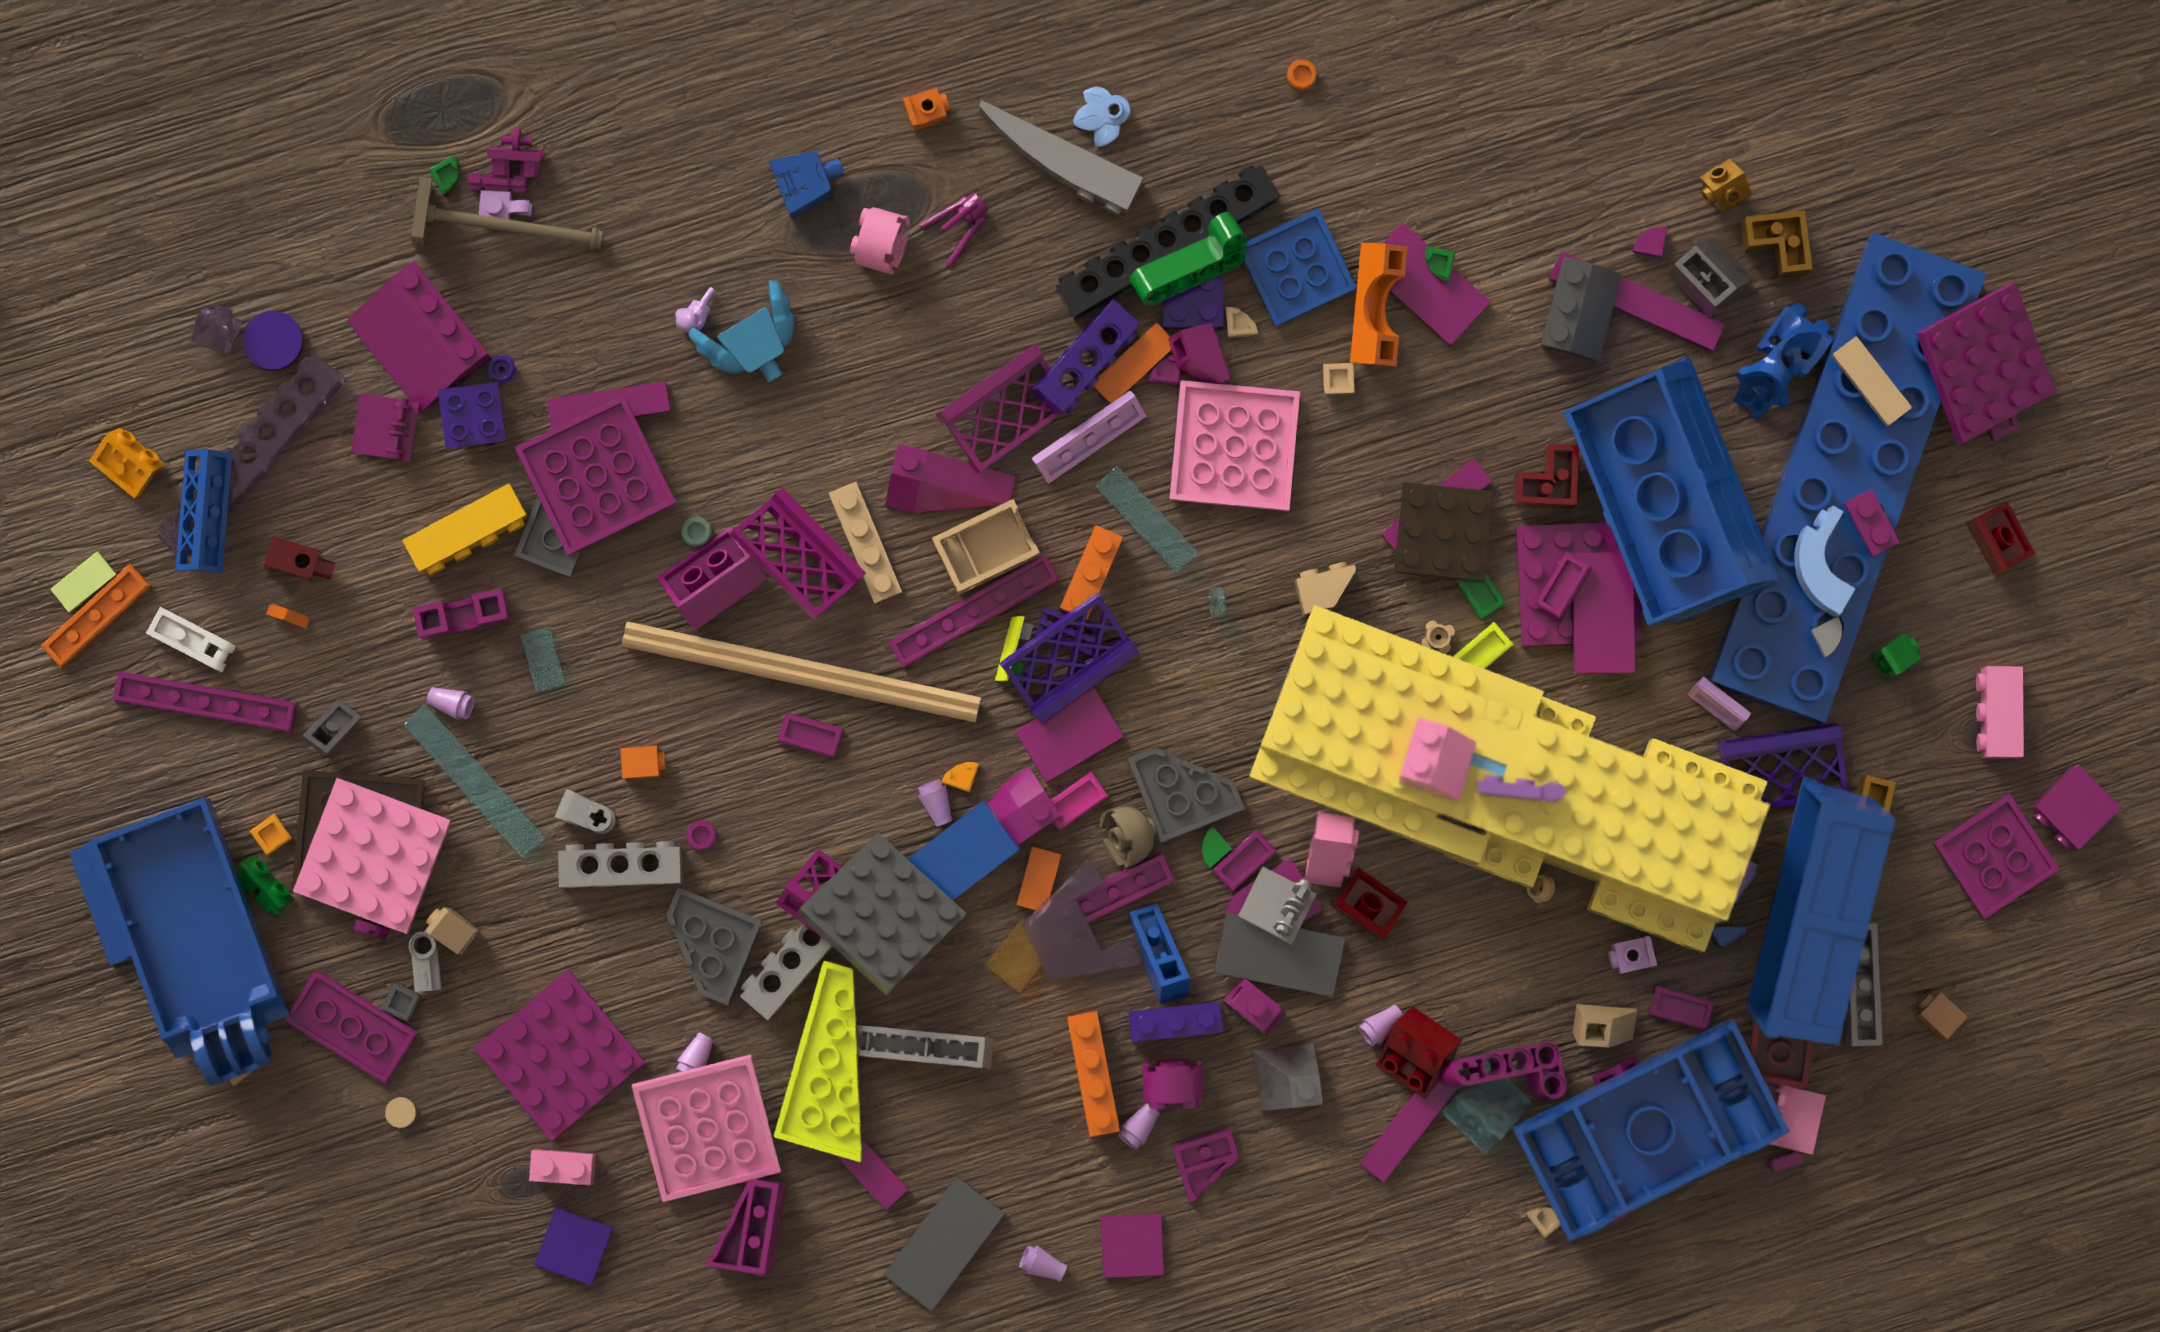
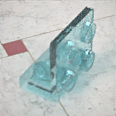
M1486 1062L1485 1070L1488 1074L1491 1071V1066L1489 1062ZM1508 1078L1465 1086L1440 1112L1485 1154L1501 1141L1531 1105V1100Z

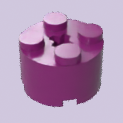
M1190 1059L1156 1060V1066L1149 1067L1148 1061L1142 1063L1143 1100L1149 1102L1150 1109L1168 1108L1170 1103H1180V1108L1198 1107V1101L1204 1099L1203 1061L1197 1060V1065H1190Z

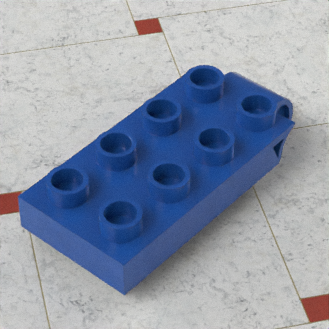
M206 797L200 798L89 840L161 1039L169 1046L175 1059L194 1052V1062L200 1068L210 1086L272 1064L273 1055L269 1044L270 1035L264 1028V1025L288 1017L290 1013L211 799Z

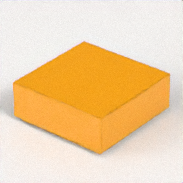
M273 814L250 831L267 856H270L293 839L276 814Z

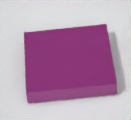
M1161 1214L1100 1216L1103 1278L1164 1275Z

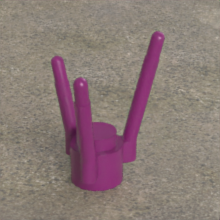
M975 193L970 194L967 198L963 196L957 203L920 224V227L924 229L956 210L958 214L941 227L942 231H947L961 219L967 224L972 221L974 222L947 261V267L952 266L978 227L986 221L983 215L988 211V207Z

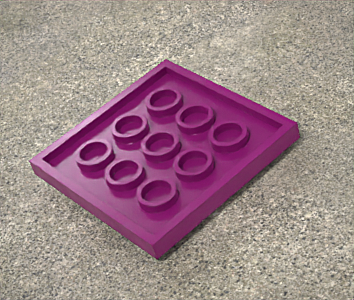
M2008 283L1916 333L1957 443L1967 442L2056 393L2016 283Z
M624 395L515 447L567 556L573 555L677 504Z
M1607 523L1516 526L1521 647L1573 645V602L1563 619L1558 618L1535 604L1565 552L1570 554L1582 552H1621L1611 526ZM1634 587L1635 642H1642L1641 602Z
M569 970L561 974L474 1048L551 1141H554L646 1063Z

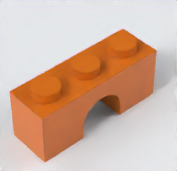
M1095 525L1062 601L1060 612L1068 614L1094 594H1100L1107 574L1123 541V536ZM1094 607L1088 610L1085 621L1089 620Z

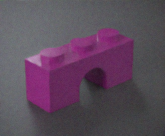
M502 588L473 594L472 597L460 601H441L412 608L418 637L422 640L512 621L507 595Z

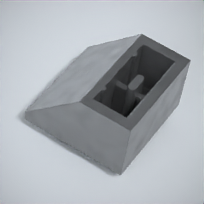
M1714 237L1694 246L1673 265L1669 274L1672 280L1709 318L1754 281Z

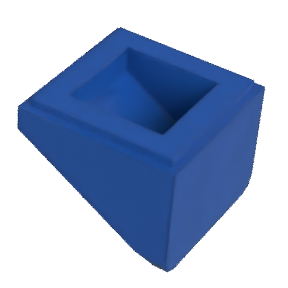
M1714 927L1710 938L1715 946L1720 948L1745 934L1746 929L1745 927Z

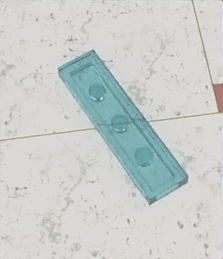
M1117 465L1095 485V488L1176 574L1198 554L1195 548Z

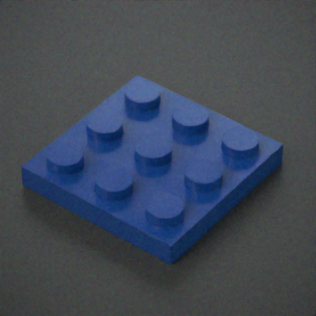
M1319 208L1247 241L1244 264L1275 328L1357 289Z

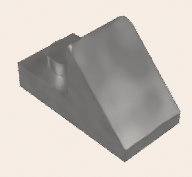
M337 699L305 732L301 739L324 756L335 755L343 739L359 724L362 716Z

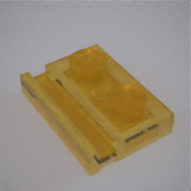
M1022 918L985 966L1020 993L1056 947V944Z

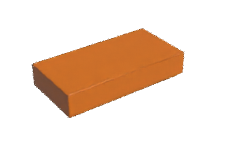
M1032 847L1017 906L1046 913L1061 854Z

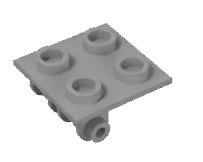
M1262 866L1238 918L1292 945L1316 893L1312 892L1309 881L1301 879L1299 883H1294Z

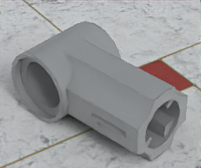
M418 932L409 941L415 992L442 990L439 962L440 943L427 932ZM427 937L431 941L432 947L427 954L423 955L418 951L417 943L421 938Z

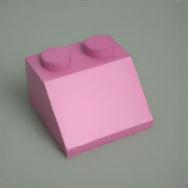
M1418 717L1402 767L1399 783L1459 801L1477 742L1449 726Z

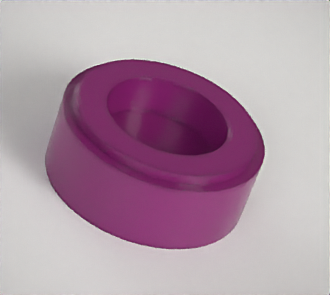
M698 820L688 827L686 839L692 848L699 851L708 850L717 840V831L708 821Z

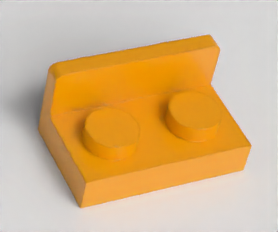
M121 428L107 433L89 460L90 463L134 499L141 496L154 474L165 467V464L154 451L146 449L136 441L132 433Z

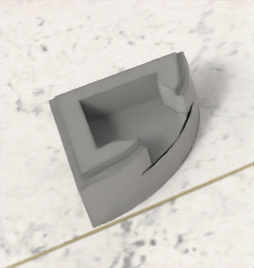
M1839 616L1810 631L1824 658L1830 655L1840 642L1842 626Z

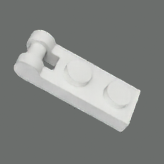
M162 607L157 611L146 634L220 672H223L226 666L224 662L228 654H232L236 647L234 644ZM211 643L218 647L214 657L206 654Z

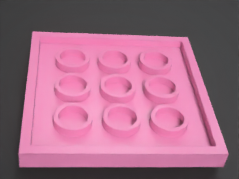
M1181 380L1169 500L1289 512L1300 391Z
M336 778L293 892L408 934L452 820Z
M751 1055L632 1084L662 1202L781 1172Z

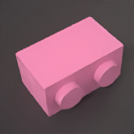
M532 1150L529 1181L592 1185L594 1184L596 1154Z

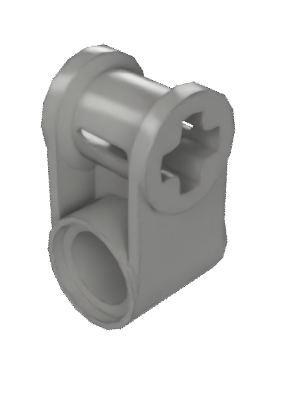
M568 789L565 790L555 817L600 834L610 832L616 823L615 814L612 810ZM603 813V816L607 818V822L605 824L600 823L597 827L598 822L594 820L595 815L601 816Z

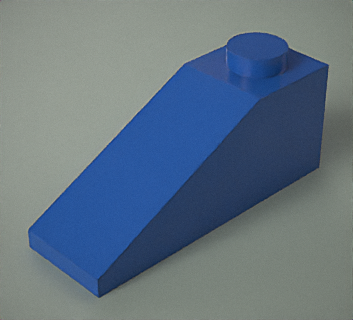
M1158 904L1129 912L1144 965L1159 1004L1188 996L1190 977Z

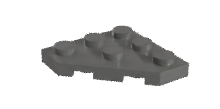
M1158 748L1150 749L1127 759L1150 818L1154 822L1160 843L1245 810L1234 781L1217 775Z
M678 887L666 916L690 969L700 995L729 1005L763 921Z

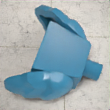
M769 280L768 287L772 318L767 307L760 309L719 334L717 338L723 346L713 341L701 331L691 327L688 335L696 345L697 352L708 359L714 368L730 374H740L744 371L749 374L759 368L767 382L783 374L774 358L784 352L783 347L788 345L792 338L794 315L790 311L789 297L783 293L777 280Z

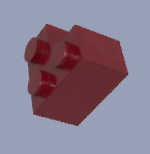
M1548 444L1545 448L1544 473L1517 472L1514 476L1513 506L1573 509L1577 505L1579 446Z

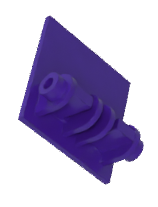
M498 382L438 389L446 449L483 444L485 446H495L499 442H506Z

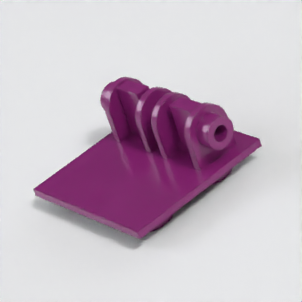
M360 393L351 452L411 462L420 402Z

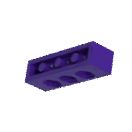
M1114 299L1107 302L1030 391L1056 415L1064 411L1070 413L1079 403L1080 399L1077 396L1082 390H1090L1098 381L1099 377L1096 374L1103 366L1107 369L1117 359L1118 355L1115 352L1122 344L1126 347L1136 337L1137 332L1134 330L1140 323ZM1103 329L1108 330L1112 335L1110 345L1105 344L1101 340ZM1084 351L1089 352L1093 357L1091 367L1085 366L1082 362L1081 356ZM1064 374H1069L1073 377L1074 386L1072 389H1067L1063 385L1062 378Z

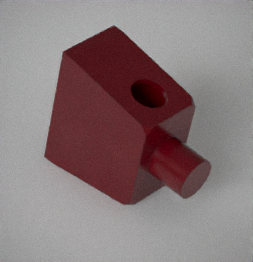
M273 536L264 568L307 581H312L313 575L331 580L336 562L318 558L320 550ZM298 557H304L309 559V565L303 568L297 566L295 561Z

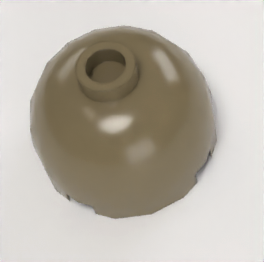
M1127 806L1113 808L1103 812L1100 816V830L1106 828L1109 838L1103 839L1104 845L1110 857L1118 866L1125 864L1124 868H1129L1145 860L1153 849L1154 835L1156 834V828L1151 818H1147L1144 813L1135 807Z

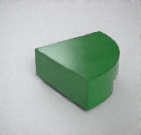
M455 155L428 169L443 196H446L453 190L459 178V164Z
M1426 246L1425 261L1427 267L1436 278L1448 283L1455 252Z
M1213 826L1206 833L1202 843L1203 859L1209 869L1232 850L1230 845Z

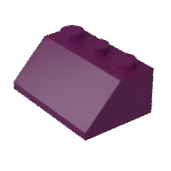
M731 526L657 577L694 631L707 624L712 618L733 606L739 599L768 580L759 564L730 535L733 530Z

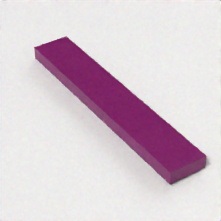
M1561 251L1548 280L1557 283L1563 257L1579 261L1583 260ZM1622 277L1620 279L1613 306L1614 309L1708 351H1714L1725 323L1712 317L1709 318L1701 312Z
M1043 554L888 641L902 668H905L1057 583L1060 579L1046 554Z
M120 671L117 674L112 699L114 702L290 733L293 730L298 704L296 702Z

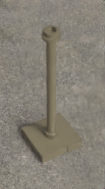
M420 177L411 232L413 246L425 247L428 223H434V220L586 243L590 244V250H594V248L600 249L603 231L597 230L595 227L592 228V232L437 209L436 205L431 204L433 193L432 179Z

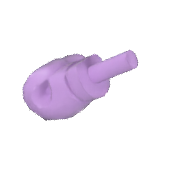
M710 287L701 301L693 300L688 308L677 309L675 314L676 326L686 333H689L691 327L700 331L711 311L707 304L716 291Z

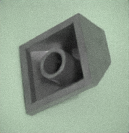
M1314 1043L1254 1050L1261 1111L1323 1104Z

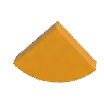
M966 762L954 766L944 775L941 781L942 784L970 793L979 763Z

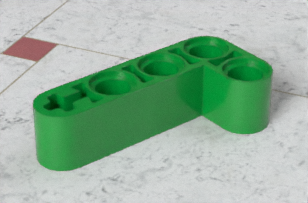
M1221 213L1209 223L1207 238L1136 269L1130 276L1129 281L1145 305L1157 304L1240 266L1246 258L1247 237L1231 213Z

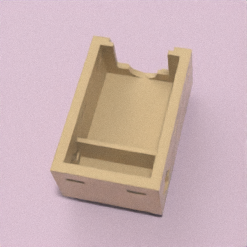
M1014 499L932 538L933 544L958 595L1040 557V552L1024 525Z

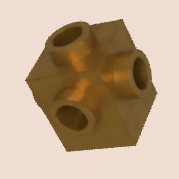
M1731 159L1712 168L1700 177L1704 188L1701 190L1704 200L1709 206L1714 204L1722 213L1752 195L1745 173Z

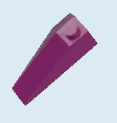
M898 444L885 507L914 514L997 507L1010 501L1016 476L988 468L978 473L971 463Z
M1027 767L1006 781L988 803L1019 846L1062 817L1030 767Z

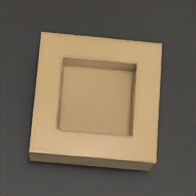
M1353 363L1323 364L1324 395H1348L1355 393Z

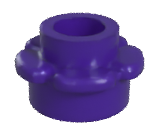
M498 355L493 357L487 368L489 378L494 379L500 385L507 384L510 379L513 380L517 374L514 360L509 356ZM501 367L505 368L503 373L499 371Z

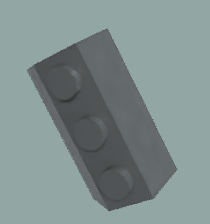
M1563 257L1541 347L1599 361L1622 273L1595 264Z

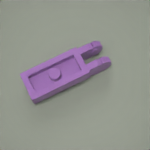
M1485 775V780L1477 781L1475 794L1557 802L1565 797L1566 789L1562 784H1555V782L1550 781L1540 787L1534 786V780L1516 779V784L1504 783V777Z

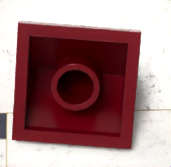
M2008 502L1966 523L1994 576L2035 555Z
M1358 868L1332 904V907L1382 941L1387 937L1408 902Z

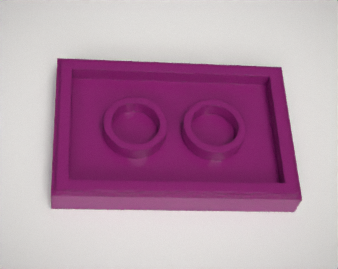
M1094 686L1045 722L1041 723L1036 718L1015 731L1046 783L1124 737Z

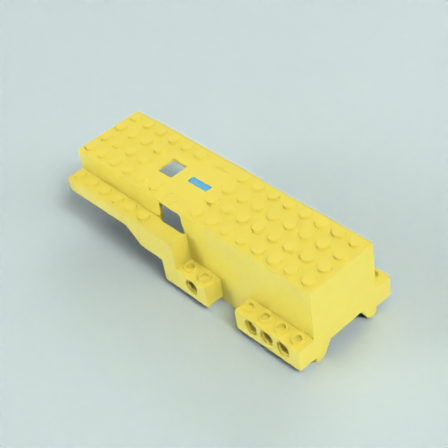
M1316 605L1313 606L1249 775V778L1373 824L1402 838L1442 852L1447 858L1529 889L1534 886L1542 862L1596 882L1586 910L1699 953L1705 952L1715 923L1728 920L1769 808V804L1760 801L1767 784L1766 780L1654 738L1649 740L1643 757L1589 737L1596 716L1542 696L1544 691ZM1418 717L1449 726L1477 742L1459 801L1399 783L1402 767ZM1485 775L1504 777V783L1516 784V779L1534 780V786L1540 787L1550 781L1555 782V784H1562L1566 789L1565 797L1557 802L1475 794L1477 781L1485 780ZM1437 814L1450 816L1485 831L1480 834L1439 819Z

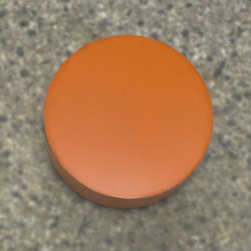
M1303 59L1294 61L1287 71L1289 85L1298 91L1310 89L1317 78L1315 66L1310 61Z

